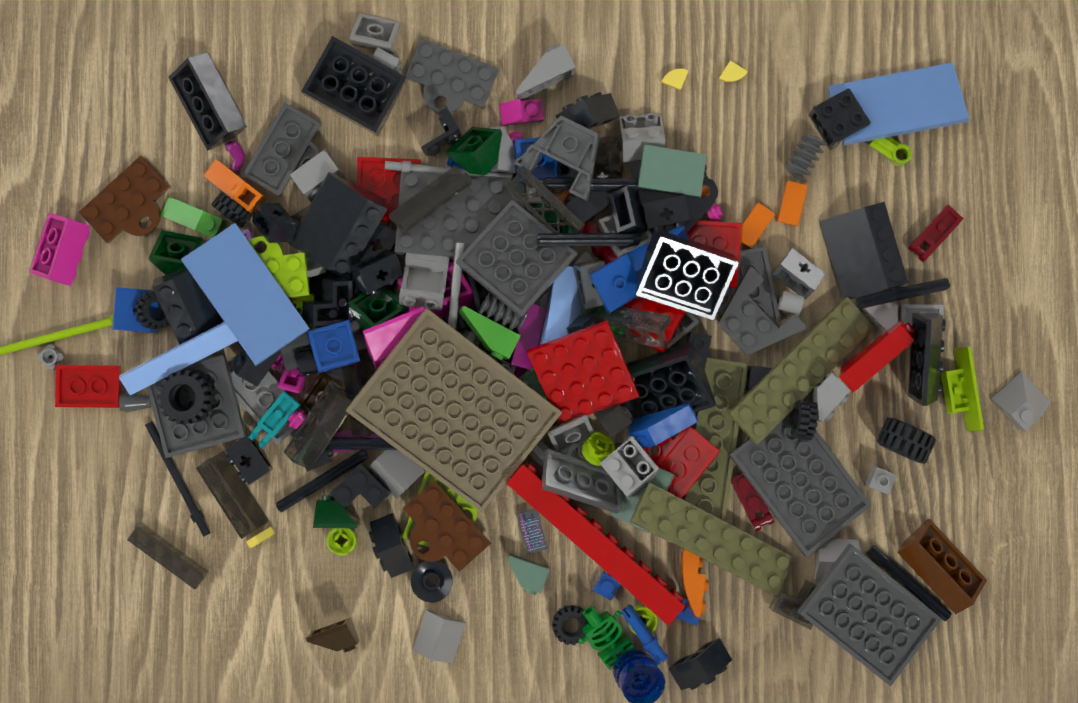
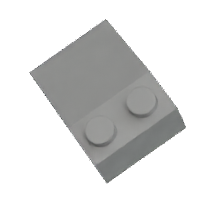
M555 44L547 49L548 52L543 55L516 90V99H520V101L575 75L576 67L565 44L561 46Z

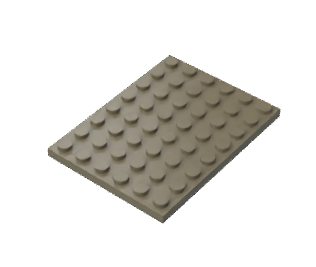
M427 307L346 408V412L481 512L486 509L562 413L560 409Z

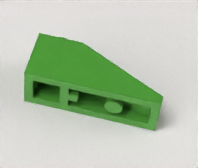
M168 197L160 215L211 238L221 233L227 221L172 197Z
M466 306L460 307L458 312L485 349L491 352L490 356L499 361L509 359L521 335Z

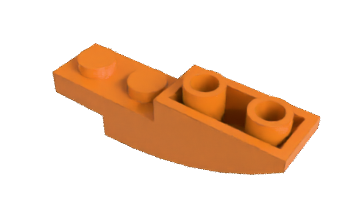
M683 549L680 560L682 588L693 617L700 618V615L705 612L706 601H703V593H707L709 580H705V574L698 573V570H702L703 559Z

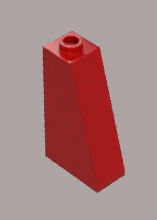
M902 320L897 322L843 364L840 370V379L854 393L915 341L914 328L908 322L906 324Z

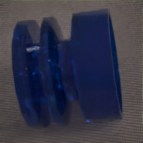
M631 650L621 655L614 664L613 675L615 682L628 702L654 703L661 697L665 690V677L649 653L643 650Z

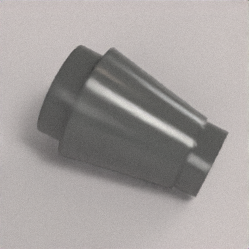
M128 392L120 394V411L128 413L151 408L149 395L136 393L129 395Z

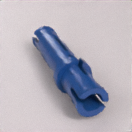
M632 604L622 609L620 613L643 643L642 647L644 650H648L657 665L661 664L660 661L664 662L668 655L658 644V638L656 636L653 637L634 610Z

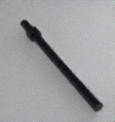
M153 421L145 424L191 513L190 517L193 523L196 522L203 537L207 536L211 532L203 519L205 516L202 510H199L172 458H165L160 436Z

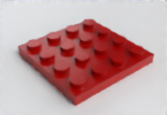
M608 320L527 350V355L548 401L562 411L561 415L557 418L559 425L582 415H590L639 397V392Z

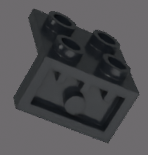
M849 88L813 107L809 114L810 119L823 140L827 143L830 151L836 148L841 140L869 126L871 123Z
M447 107L439 111L441 115L439 121L445 133L421 147L425 156L429 154L431 157L442 151L441 147L446 144L449 146L453 145L462 136L458 125Z

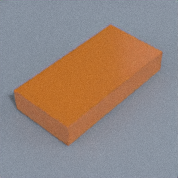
M786 181L777 222L798 227L808 185Z
M758 202L743 222L741 243L751 249L775 213Z

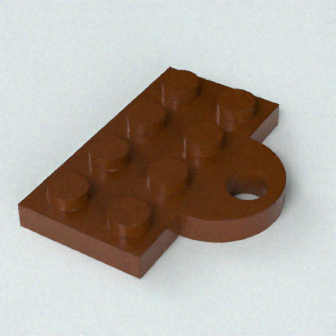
M140 155L85 205L79 213L108 244L123 230L134 236H146L152 233L160 223L161 212L155 201L171 187L146 159ZM144 217H149L151 219L150 227L142 228L141 220Z
M436 480L403 508L417 524L410 535L411 549L417 557L424 561H438L446 556L460 572L491 544L489 539ZM426 541L430 547L429 551L421 553L417 548L418 543Z

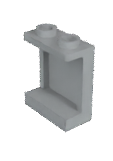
M406 253L399 304L408 307H427L430 310H442L449 257Z

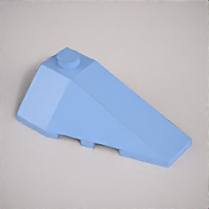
M567 266L551 284L546 306L547 311L538 346L568 335L569 333L566 328L577 317L582 315L574 267Z

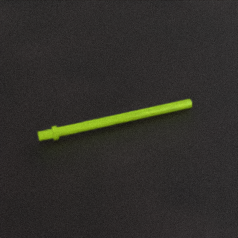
M113 314L106 319L1 346L0 355L112 326Z

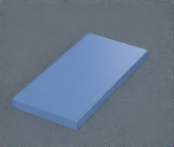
M953 63L831 85L828 89L831 98L849 88L871 122L869 126L843 139V146L966 123L969 120Z
M236 223L181 259L255 366L310 330Z

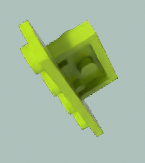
M970 346L955 348L954 355L957 369L941 373L947 414L964 412L966 430L968 432L984 430L972 349Z

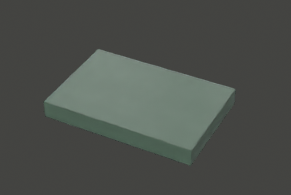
M644 144L637 187L701 197L707 155Z
M659 467L660 470L649 483L668 491L675 474ZM645 486L631 497H626L622 492L621 511L617 514L611 512L610 515L644 532L650 533L629 522Z

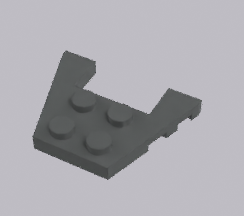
M561 115L534 144H531L526 149L527 151L520 158L518 157L515 160L514 164L532 173L541 155L544 154L579 172L569 192L588 201L600 135Z
M752 266L747 270L732 300L718 322L719 327L745 355L756 352L807 328L794 313L777 327L749 297V294L764 281Z

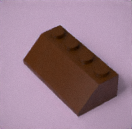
M930 519L926 520L912 533L897 552L955 615L975 603L987 581Z

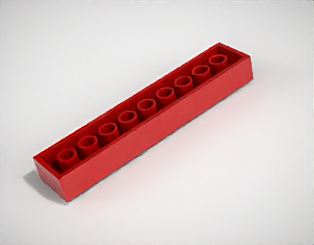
M523 462L506 484L669 626L684 609L685 605L682 602L684 598L674 588L671 590L666 588L668 584L658 574L655 576L650 574L652 570L642 560L639 562L634 560V553L626 546L623 548L618 546V539L610 532L605 534L601 531L603 529L602 525L594 518L590 521L585 517L587 515L586 511L578 504L574 507L569 503L570 498L542 489V478L537 475L539 470L530 462L527 465Z

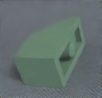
M509 553L508 561L520 586L525 588L524 591L536 595L537 592L542 593L549 567Z

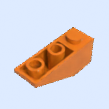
M217 159L203 175L252 214H254L256 203H263L266 199L265 196Z

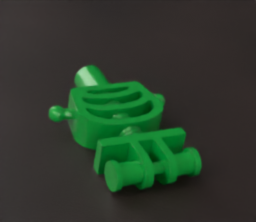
M590 606L583 611V615L589 624L582 628L585 637L579 638L578 642L584 644L588 641L593 649L602 650L597 655L610 670L616 663H621L619 658L622 656L628 658V654L633 650L635 651L636 648L625 633L620 636L622 626L616 619L621 616V611H615L613 616L608 611L599 615L595 608Z

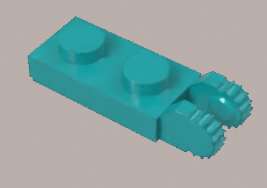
M284 391L259 420L257 427L248 438L251 440L256 439L262 429H264L268 434L259 444V447L263 449L288 422L289 417L302 404Z

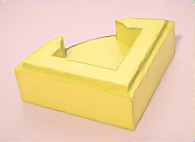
M730 60L719 80L735 82L742 79L748 71Z
M672 70L664 76L661 83L680 91L689 70Z
M269 527L246 541L249 548H253L274 535L275 532L272 527Z

